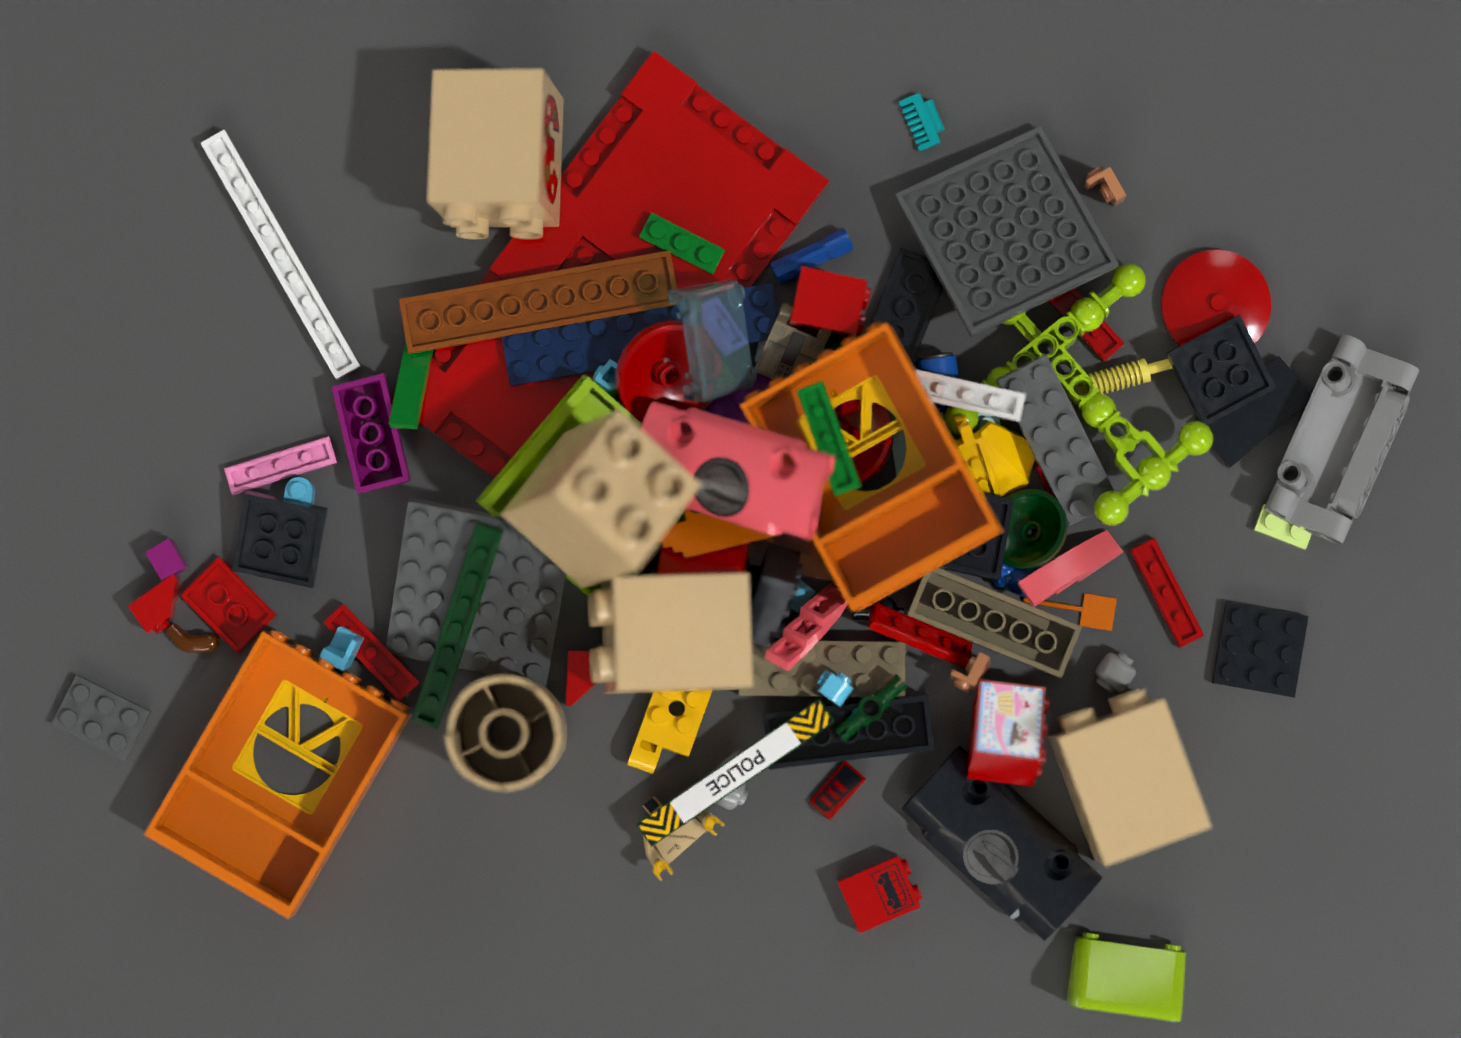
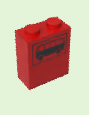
M896 855L837 880L859 933L920 908L918 901L923 898L917 884L911 886L908 875L912 874L906 858L900 860L899 856Z

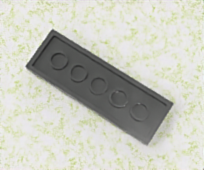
M1042 354L996 379L999 388L1026 394L1021 419L1017 423L1054 497L1063 506L1068 524L1071 526L1094 514V504L1098 496L1107 491H1114L1048 356Z

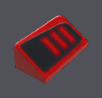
M844 761L809 802L831 820L864 783L866 778L847 761Z

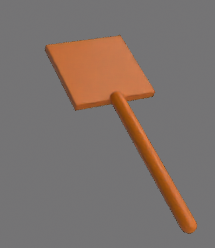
M1084 593L1082 607L1045 600L1038 605L1081 612L1079 626L1112 631L1117 599ZM1027 597L1022 599L1024 603H1030Z

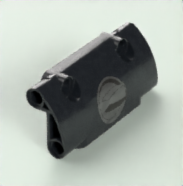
M958 746L941 767L906 802L901 810L922 828L924 838L1013 920L1017 922L1023 921L1045 941L1078 908L1101 881L1102 876L1085 860L1081 859L1078 855V849L1007 783L984 781L987 786H981L977 780L967 779L969 754L961 746ZM1058 855L1066 856L1069 861H1063Z

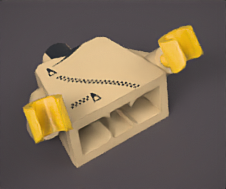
M653 796L642 807L650 815L663 805ZM705 810L652 847L643 835L645 854L653 867L656 877L663 881L660 877V873L663 870H668L670 875H672L673 871L669 864L706 831L714 836L717 835L713 831V826L719 823L724 827V822L713 816L708 810Z

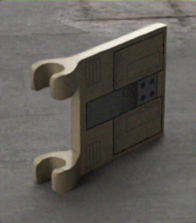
M783 302L779 309L773 327L754 367V371L774 380L782 376L784 379L794 375L793 370L804 363L812 365L817 362V356L822 353L832 332L829 329L819 328L815 337L787 325L793 307L786 302Z

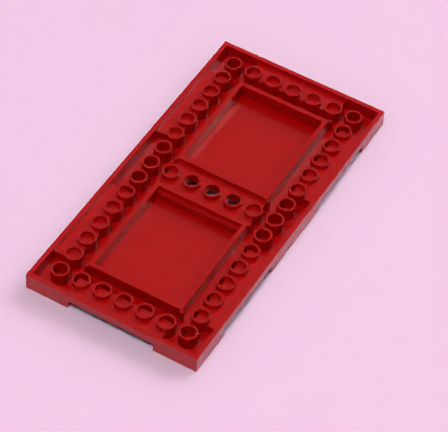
M653 51L621 93L619 100L561 175L559 227H543V237L539 239H518L513 237L490 267V271L480 284L663 252V250L639 238L648 218L653 213L725 249L713 275L671 255L679 300L752 287L828 186L829 180L789 150L782 148L701 88L696 81ZM502 338L433 350L419 422L495 478L583 374L511 387ZM595 372L584 374L594 381L593 376ZM618 397V398H613V399L616 400L622 407H624V406L622 405V403H621L619 397Z

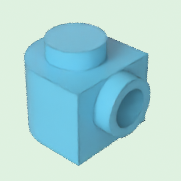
M609 359L605 366L601 365L598 367L593 379L612 398H618L615 385L617 363Z
M295 477L287 483L284 499L314 505L315 488L309 480Z
M825 670L816 682L820 685L817 691L839 707H841L853 690L849 685L851 680L839 671L834 675Z

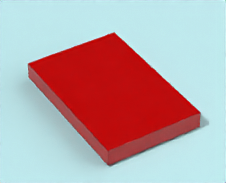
M219 556L180 594L237 654L277 616Z

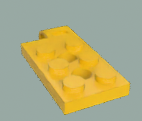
M712 690L653 692L627 765L653 774L662 748L689 757ZM677 701L683 704L685 711L681 716L670 714L668 708L672 702Z

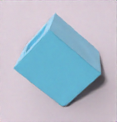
M340 626L330 645L323 648L319 658L325 659L333 664L334 667L344 671L351 667L364 637Z

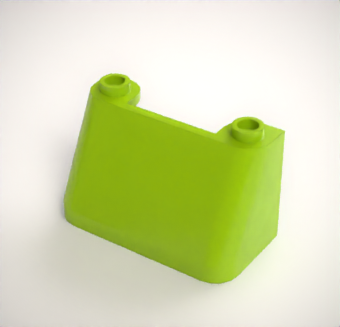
M1083 932L1082 937L1075 936L1066 1002L1078 1008L1179 1022L1181 1021L1186 952L1181 951V946L1165 943L1164 948L1156 949L1100 940L1099 934Z

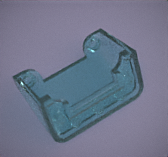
M727 279L668 290L670 304H677L681 312L676 314L678 319H682L690 369L689 373H685L686 379H690V383L682 386L684 400L704 402L752 388L753 383L756 382V371L751 363L743 300L745 299L743 286L734 279Z

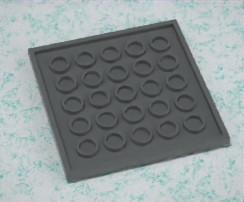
M1041 126L895 194L897 204L970 337L978 335L1118 268L1115 256Z
M410 498L405 519L386 648L396 656L431 662L476 523L480 521L503 529L504 532L458 668L497 676L525 677L547 685L566 573L503 516Z

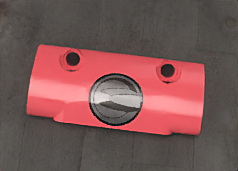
M656 401L652 402L641 429L701 484L684 508L771 535H778L784 532L806 540L813 538L818 524L822 485L828 480L834 468L835 457L833 455L808 449L806 444L799 439L754 427L697 408H689L685 411Z

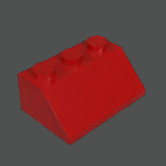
M748 543L687 558L683 556L682 551L675 553L673 547L664 548L661 546L658 576L749 573L750 575Z

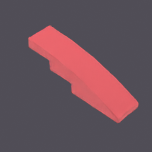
M1108 530L1039 568L1019 581L1018 586L1033 607H1035L1054 593L1057 595L1076 581L1079 583L1122 554L1123 550Z
M831 582L801 607L800 616L783 629L782 638L766 650V660L788 671L816 645L848 606L836 583Z

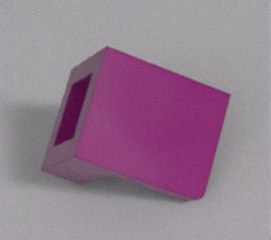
M168 538L146 551V555L161 581H164L172 574L178 575L190 568L173 539Z

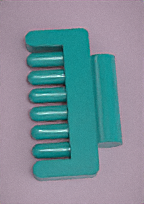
M919 93L901 100L899 106L903 108L902 113L910 112L904 116L906 120L918 115V117L909 120L907 125L911 126L921 122L912 126L910 131L915 132L924 128L912 135L913 138H918L926 134V136L915 140V143L919 145L918 151L922 152L939 145L940 139L937 133L944 131L945 128L933 100L923 102Z

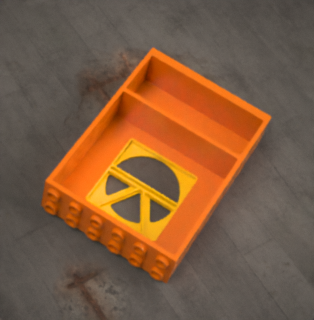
M881 322L866 329L867 334L857 338L855 335L841 343L843 347L833 352L830 349L817 356L819 361L814 364L808 365V363H804L793 370L794 375L784 379L782 376L768 384L770 388L764 392L756 390L744 397L746 402L740 404L751 426L799 439L806 444L808 449L817 450L796 390L824 381L834 409L850 400L859 399L861 401L860 440L842 430L851 458L903 430L906 440V457L900 473L891 483L874 491L851 490L838 496H834L829 480L822 485L818 524L812 539L852 612H859L1005 532L895 330L888 323L882 324ZM876 402L888 409L895 416L896 420L871 433L872 403Z
M271 630V632L262 631L144 835L289 919L297 914L412 714L407 712L409 707L396 699L386 700L383 698L385 693L372 685H368L367 688L359 684L361 681L359 677L348 671H344L343 674L335 670L336 667L320 657L318 660L312 657L314 651L297 643L294 646L288 643L290 637L278 630ZM309 704L327 713L333 720L334 725L300 744V705ZM283 707L289 708V738L265 725V721ZM259 733L326 772L330 777L318 788L301 795H287L273 790L261 779L254 763V744L257 734ZM338 736L340 738V755L337 764L334 765L312 752L313 749Z

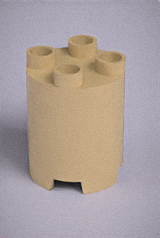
M497 676L475 683L459 696L448 721L446 742L452 761L467 779L486 788L509 791L525 787L539 780L554 768L566 748L567 723L559 701L542 684L525 677Z

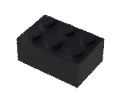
M771 543L768 544L750 593L751 642L770 648L775 638L780 639L784 628L783 620L788 618L792 602L790 601L792 596L796 597L800 585L798 580L803 565L799 564L801 552Z

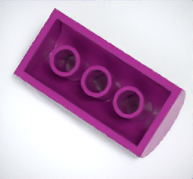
M382 373L332 386L357 494L383 490L410 482L411 478L399 428H391L389 425L393 403L386 374Z

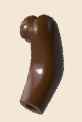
M176 623L171 625L165 632L181 651L187 653H209L214 651L219 644V639L214 634L192 635Z

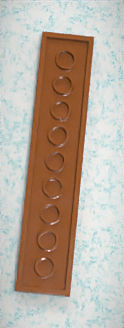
M670 250L399 299L408 354L680 305Z

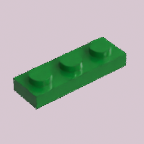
M651 213L639 236L640 239L663 251L670 250L671 255L711 275L714 274L725 252V249Z

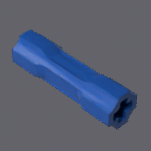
M843 228L826 236L821 241L770 263V266L779 285L798 277L801 274L802 266L814 268L826 261L836 259L852 251L854 248L846 230Z

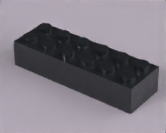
M928 695L893 699L880 718L873 720L867 727L862 726L846 742L840 736L847 729L838 735L834 728L852 714L851 710L859 703L844 704L841 707L838 705L827 706L826 708L835 722L771 765L769 770L933 751L935 747ZM869 701L864 703L863 711L867 716H874L878 712L877 702ZM803 709L763 714L765 735Z

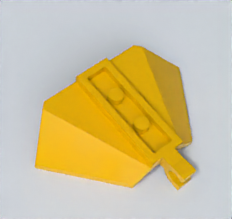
M965 414L954 418L961 436L955 442L983 493L1001 497L1027 486L1035 457L1024 436L992 421H988L979 431L972 433L970 423L967 422Z

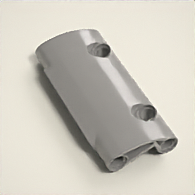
M1342 334L1330 362L1322 369L1278 468L1276 484L1264 509L1299 528L1300 526L1304 527V530L1313 535L1343 545L1354 518H1358L1364 508L1407 411L1410 400L1409 393L1417 378L1419 369L1407 362L1367 349L1365 344L1359 339ZM1334 373H1343L1338 381L1330 380ZM1298 471L1296 479L1292 481L1286 480L1290 472Z

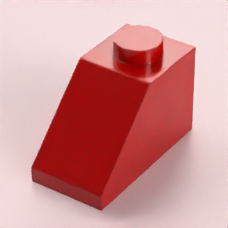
M172 574L128 605L146 633H153L155 631L156 634H159L170 626L168 621L174 618L181 580L178 575Z
M568 650L566 706H573L597 684L592 683L590 678V651Z

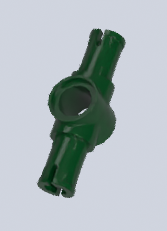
M895 674L879 690L875 689L868 696L862 698L859 704L851 710L852 714L835 727L834 730L839 735L847 729L840 736L846 742L862 726L867 727L873 720L880 718L883 712L890 706L889 703L904 689H907L908 686L903 681L895 687L901 680ZM868 700H874L878 704L879 709L874 716H867L863 711V705Z

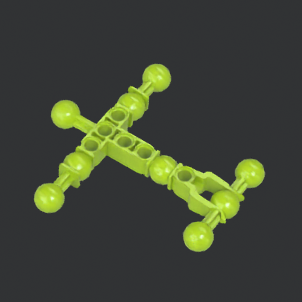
M1124 263L1118 266L1112 274V284L1098 295L1091 291L1088 297L1075 301L1070 311L1066 313V317L1058 319L1043 333L1027 317L1026 312L1003 322L1002 324L1014 325L1029 344L1014 356L1012 363L1008 361L1005 366L991 370L987 375L986 381L983 380L981 384L999 388L996 379L1016 369L1018 362H1029L1042 355L1038 350L1039 345L1048 344L1051 346L1052 352L1046 355L1067 397L1071 402L1078 405L1079 410H1082V416L1087 424L1099 428L1098 432L1100 434L1104 433L1106 442L1116 454L1114 459L1115 465L1131 481L1119 492L1107 491L1100 494L1095 500L1094 514L1100 522L1109 526L1118 525L1126 519L1129 513V504L1140 495L1148 497L1149 490L1153 491L1164 488L1170 481L1171 472H1178L1177 464L1189 454L1194 456L1202 455L1211 448L1213 443V433L1209 426L1203 422L1192 421L1180 429L1178 435L1179 442L1165 453L1149 432H1139L1125 418L1120 417L1121 413L1117 412L1114 401L1109 396L1100 394L1099 388H1094L1092 379L1066 351L1074 344L1078 335L1082 337L1084 332L1099 328L1104 318H1107L1109 315L1108 307L1120 297H1134L1142 292L1146 284V275L1142 268L1133 263ZM1067 326L1072 329L1073 335L1064 337L1059 333V329ZM1065 364L1070 368V373L1061 375L1056 371V366ZM1084 385L1088 389V394L1084 396L1077 395L1074 387ZM948 406L944 412L943 419L951 433L960 435L954 418L965 414L967 422L970 423L973 431L977 426L978 414L980 412ZM1119 426L1124 430L1125 434L1122 437H1114L1110 432V428ZM1141 443L1153 456L1141 460L1135 470L1124 455L1127 452L1134 451L1135 446Z

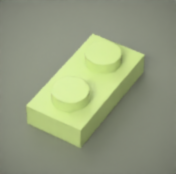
M1263 504L1253 530L1306 550L1312 534L1304 530V527L1300 526L1299 528L1269 513L1264 509L1266 504Z

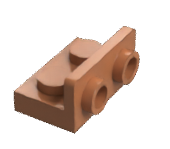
M1100 166L1088 173L1087 180L1083 185L1086 191L1101 184L1099 192L1105 203L1111 202L1114 207L1124 201L1126 194L1111 167L1104 170Z
M981 652L977 658L972 656L965 670L968 676L952 669L950 676L954 686L966 693H969L970 689L976 692L979 679L983 680L991 664L990 657Z

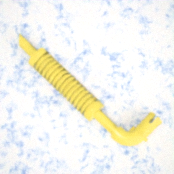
M1145 358L1136 360V363L1132 361L1131 365L1129 363H1126L1125 366L1121 364L1120 368L1117 365L1115 369L1110 367V371L1104 369V372L1100 370L1099 374L1096 371L1094 375L1089 373L1088 376L1092 379L1094 388L1100 389V394H1104L1103 392L1109 394V390L1112 393L1114 389L1119 391V388L1123 390L1125 386L1126 388H1130V385L1134 387L1135 383L1140 385V382L1142 384L1151 382V374L1173 369L1169 359L1147 364ZM1084 385L1074 387L1077 395L1084 396L1088 394V389Z

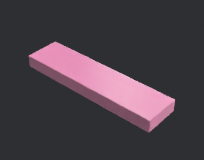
M328 436L224 468L231 494L235 495L338 462L331 438Z

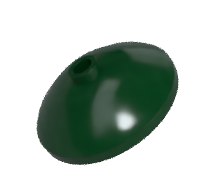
M1025 489L1009 495L1006 498L1013 499L1014 504L1003 562L1017 569L1039 567L1050 561L1064 544L1068 530L1066 512L1054 496L1042 490ZM1035 531H1038L1037 536L1035 538H1031V535Z

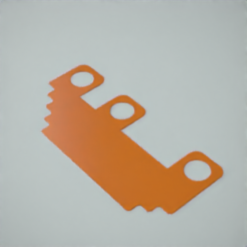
M684 508L686 521L672 524L659 542H662L664 548L673 547L675 553L682 551L683 556L687 558L776 535L763 533L703 513L695 514L690 509Z

